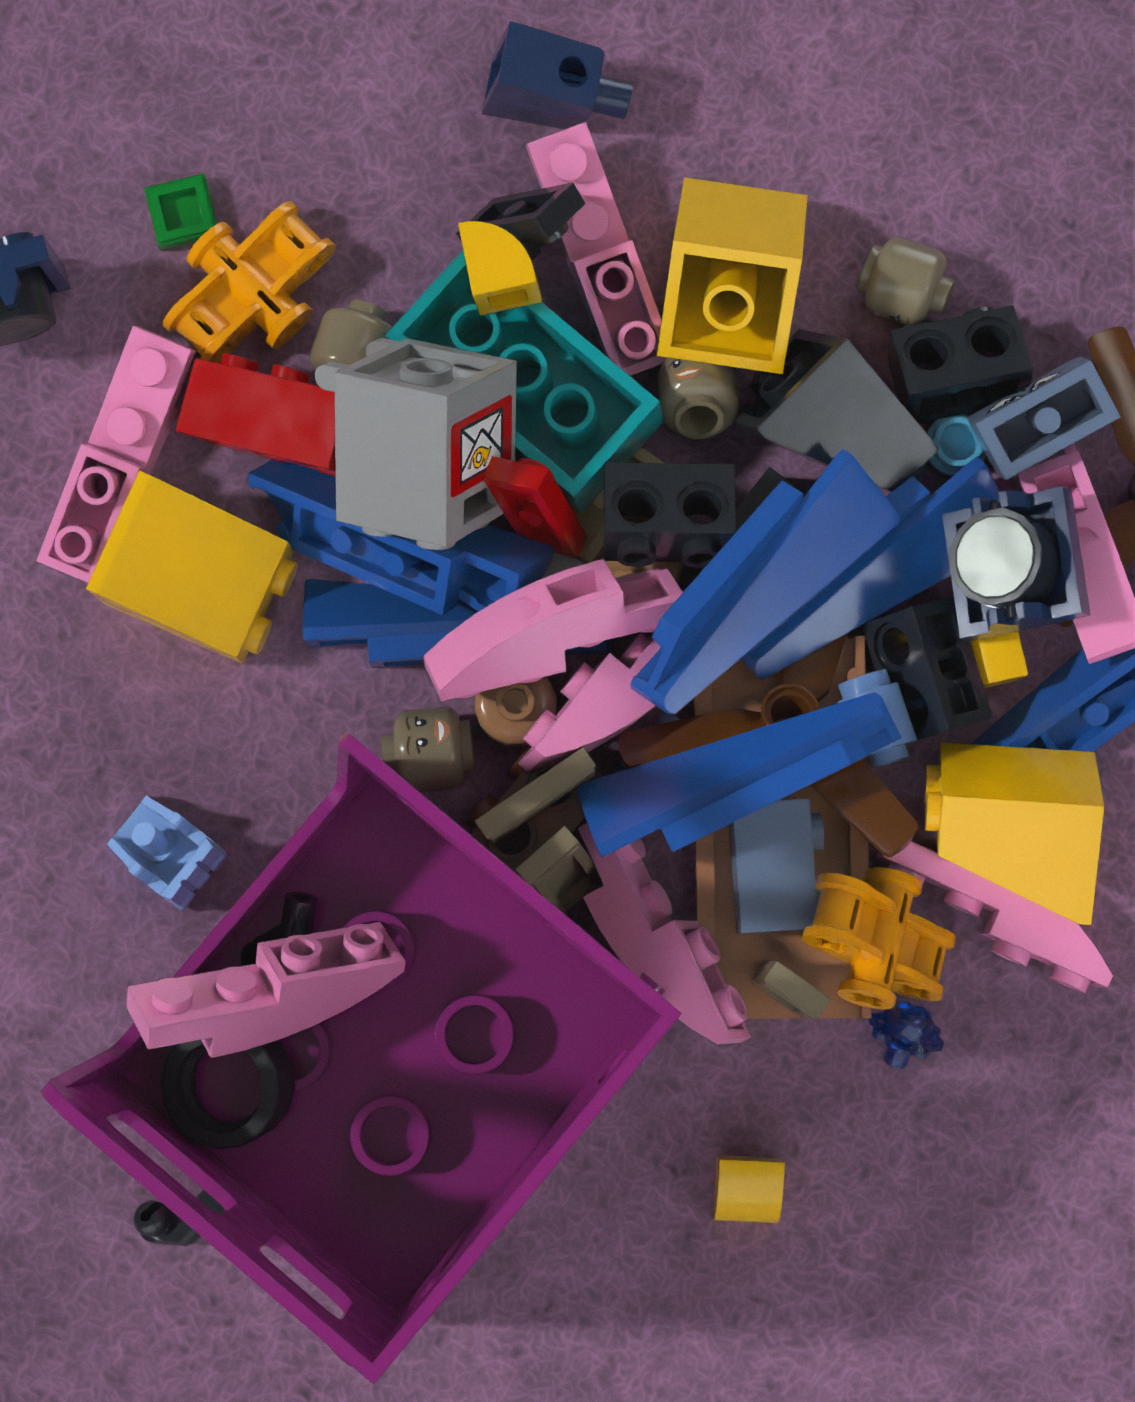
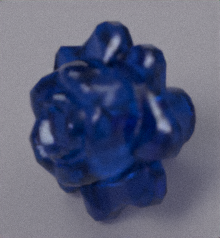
M899 1001L892 1009H885L880 1013H872L871 1018L868 1019L869 1024L873 1027L871 1036L887 1046L883 1055L884 1062L893 1068L903 1069L907 1067L911 1056L918 1059H926L931 1052H938L943 1049L944 1041L940 1038L941 1029L934 1024L931 1013L924 1006H914L909 1001Z

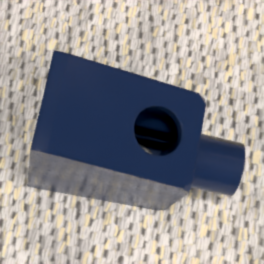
M510 21L492 58L482 114L564 130L587 122L592 112L625 119L631 101L633 83L601 75L605 51L601 48Z

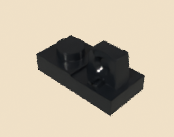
M572 182L493 198L469 221L490 223L508 231L523 245L532 262L541 254L540 247L558 240L568 231L569 225L567 221L586 203ZM458 231L456 234L461 241L460 231Z

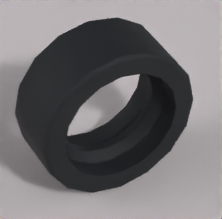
M197 1040L176 1044L166 1057L161 1077L163 1104L174 1126L194 1143L216 1150L241 1147L275 1129L290 1109L295 1088L292 1061L280 1040L244 1050L252 1057L260 1072L262 1095L260 1104L252 1115L236 1122L217 1120L205 1110L197 1095L194 1077L197 1063L203 1054L207 1052L202 1041Z

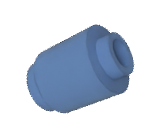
M887 669L871 672L839 684L838 688L842 700L837 703L873 692L880 694L902 737L898 741L865 757L869 758L872 768L881 767L909 757L906 745L917 741V737L898 682L891 683Z

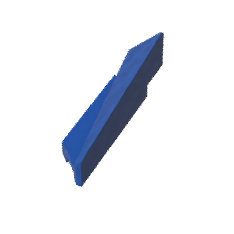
M842 448L804 498L802 492L783 480L778 484L660 618L652 638L661 648L640 672L633 677L630 683L632 690L664 712L676 714L899 524V515L896 509L851 453Z
M978 456L975 457L931 496L930 492L914 476L893 490L886 498L896 509L899 515V524L740 660L756 677L766 679L951 576L942 514L970 508L973 498L999 499L998 492L1000 491L986 464Z
M270 460L248 473L247 481L250 487L265 491L282 520L275 526V529L280 538L289 542L292 550L440 615H444L455 608L458 599L475 610L481 611L502 597L542 579L553 557V546L490 525L473 531L456 541L453 547L443 550L424 549L416 544V540L397 535L371 536L365 534L360 526L336 521V477L320 473L316 469Z
M306 579L304 587L303 639L308 647L368 644L369 663L372 668L425 665L424 655L448 633L479 611L458 599L455 608L444 615H440L372 584ZM613 639L604 640L592 647L565 650V655L613 652Z
M1082 648L971 744L1093 752L1135 722V648L1092 664L1088 663Z
M873 692L582 783L577 789V794L601 857L660 828L672 852L865 758L867 755L898 741L902 737L880 694Z

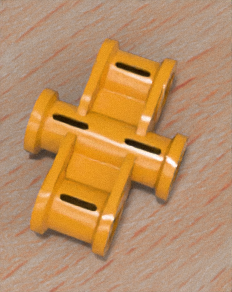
M291 200L281 204L272 211L240 245L232 238L233 229L226 222H220L211 227L195 242L186 257L187 263L192 268L197 269L201 267L208 275L170 309L163 320V327L169 333L178 332L201 355L200 359L215 363H221L223 353L231 354L258 325L268 335L266 342L273 349H278L305 326L313 314V309L307 303L298 304L290 295L329 261L336 250V245L329 238L321 239L298 216L299 208ZM288 237H290L300 248H298ZM221 258H224L235 270H232ZM264 301H267L279 314H276ZM197 322H201L212 335L207 334Z
M881 867L869 868L866 871L864 881L835 873H824L817 877L815 888L820 894L812 926H807L804 929L802 940L815 949L823 951L838 960L850 963L847 980L841 981L837 990L838 996L844 1000L863 1007L885 1010L892 1009L895 1006L896 995L893 992L921 1001H939L942 999L944 987L939 984L946 951L954 948L956 937L949 930L937 926L921 916L910 913L913 897H918L923 887L922 881L917 877L899 870Z

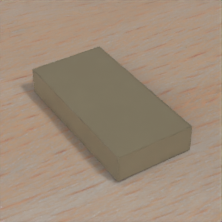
M582 747L476 819L475 823L489 843L492 841L494 844L594 776L596 765L584 747Z
M565 826L515 869L524 881L564 914L602 881L592 859Z
M765 961L752 979L754 981L753 985L801 1018L818 1019L831 1001L825 994L777 961Z

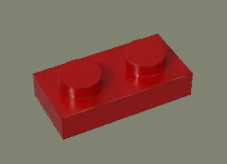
M492 456L482 479L515 533L553 546L554 553L578 558L588 537L575 516L572 506L567 502L555 481L552 471L544 464L533 459L521 458L517 462Z

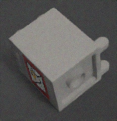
M379 338L367 345V357L351 365L330 361L317 367L315 380L319 387L335 392L336 521L360 526L365 534L371 536L397 535L416 540V544L424 549L443 550L453 547L456 541L477 529L488 526L490 521L504 514L483 481L482 476L492 456L515 461L517 361L408 338L402 341Z

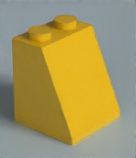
M684 177L673 239L657 356L783 374L803 258L808 195Z
M139 470L86 589L111 608L243 664L248 652L258 655L262 650L272 626V620L264 616L274 594L284 597L288 592L296 574L298 563L290 560L294 550H292L288 541Z
M940 742L938 765H926L924 803H926L925 831H937L938 856L1077 924L1091 925L1104 815V801L1095 752Z

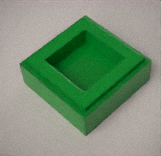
M204 173L144 188L160 251L195 243L205 232L217 224L207 178Z

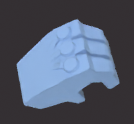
M145 796L140 805L107 843L110 849L128 867L130 873L181 911L196 896L193 891L195 889L200 890L211 877L208 872L210 870L216 871L229 855L227 851L180 814L171 811L148 796Z

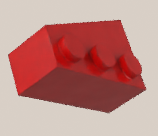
M223 353L221 363L195 358L177 422L176 432L211 444L281 463L288 462L316 469L320 473L336 477L335 392L308 384L309 374L281 365L273 364L271 374L268 375L258 372L260 363L232 354Z

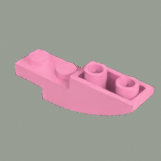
M584 122L527 143L526 148L541 189L573 182L586 203L567 221L569 229L558 241L604 355L629 376L662 364L667 359V357L657 356L662 320L632 240L629 241L587 123Z
M132 326L89 441L80 445L37 557V562L87 583L89 582L139 470L151 475L179 408H176L175 404L196 350L142 327Z
M1075 443L1017 475L1023 491L1026 493L1058 486H1065L1072 490L1091 616L1073 619L1072 621L1088 663L1092 664L1135 648V597L1079 450H1077Z
M604 559L572 567L522 587L471 616L448 633L424 655L425 667L441 701L454 698H470L483 691L516 683L536 682L545 676L566 672L565 650L592 647L604 640L638 632H654L660 618L683 592L667 566L617 578L613 576Z
M640 632L618 659L609 653L594 668H591L584 662L561 689L560 692L568 698V701L555 716L547 709L524 736L523 740L532 747L518 764L527 772L557 765L582 747H584L586 752H589L616 737L653 709L656 705L636 693L630 686L633 677L640 672L661 648L652 638L653 633L648 638Z
M588 823L579 827L578 830L604 886L584 896L583 899L598 928L620 961L638 977L644 972L665 990L662 997L682 1013L678 1019L714 1043H741L751 1038L744 1022L748 1019L745 1003L738 991L733 986L726 984L717 962L720 961L721 955L715 939L705 927L699 926L698 921H670L669 915L672 914L671 902L662 886L657 881L651 880L642 858L646 856V851L642 839L640 838L601 857Z
M912 841L903 851L893 857H886L880 851L878 852L876 859L888 864V868L906 872L922 881V884L926 881L947 891L943 900L946 904L976 917H979L982 908L991 911L981 935L995 941L991 952L1024 967H1027L1030 958L1036 959L1053 967L1050 979L1085 994L1089 984L1095 987L1108 988L1113 975L1096 946L1079 924L938 856V853Z
M381 922L356 924L347 928L307 935H293L288 938L260 942L257 945L255 964L227 967L212 972L178 978H164L155 982L128 986L127 1009L148 1049L201 1040L209 1056L214 1058L248 1050L285 1038L347 1010L402 974L406 961Z

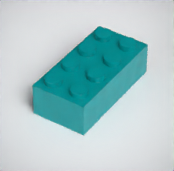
M463 250L385 335L387 339L402 341L408 338L517 361L515 459L519 461L521 458H529L547 466L552 471L554 479L567 502L580 515L604 490L605 462L628 463L663 424L660 401L542 302L480 316L472 296Z

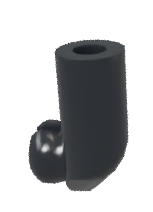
M305 892L286 893L281 924L255 937L252 942L247 943L243 947L240 954L242 966L256 963L257 945L260 942L288 938L293 935L312 934L317 898Z
M202 1190L196 1196L199 1201L219 1215L226 1212L222 1205L205 1190ZM146 1201L139 1205L134 1213L133 1222L136 1230L140 1232L142 1238L153 1244L189 1246L201 1237L162 1202Z

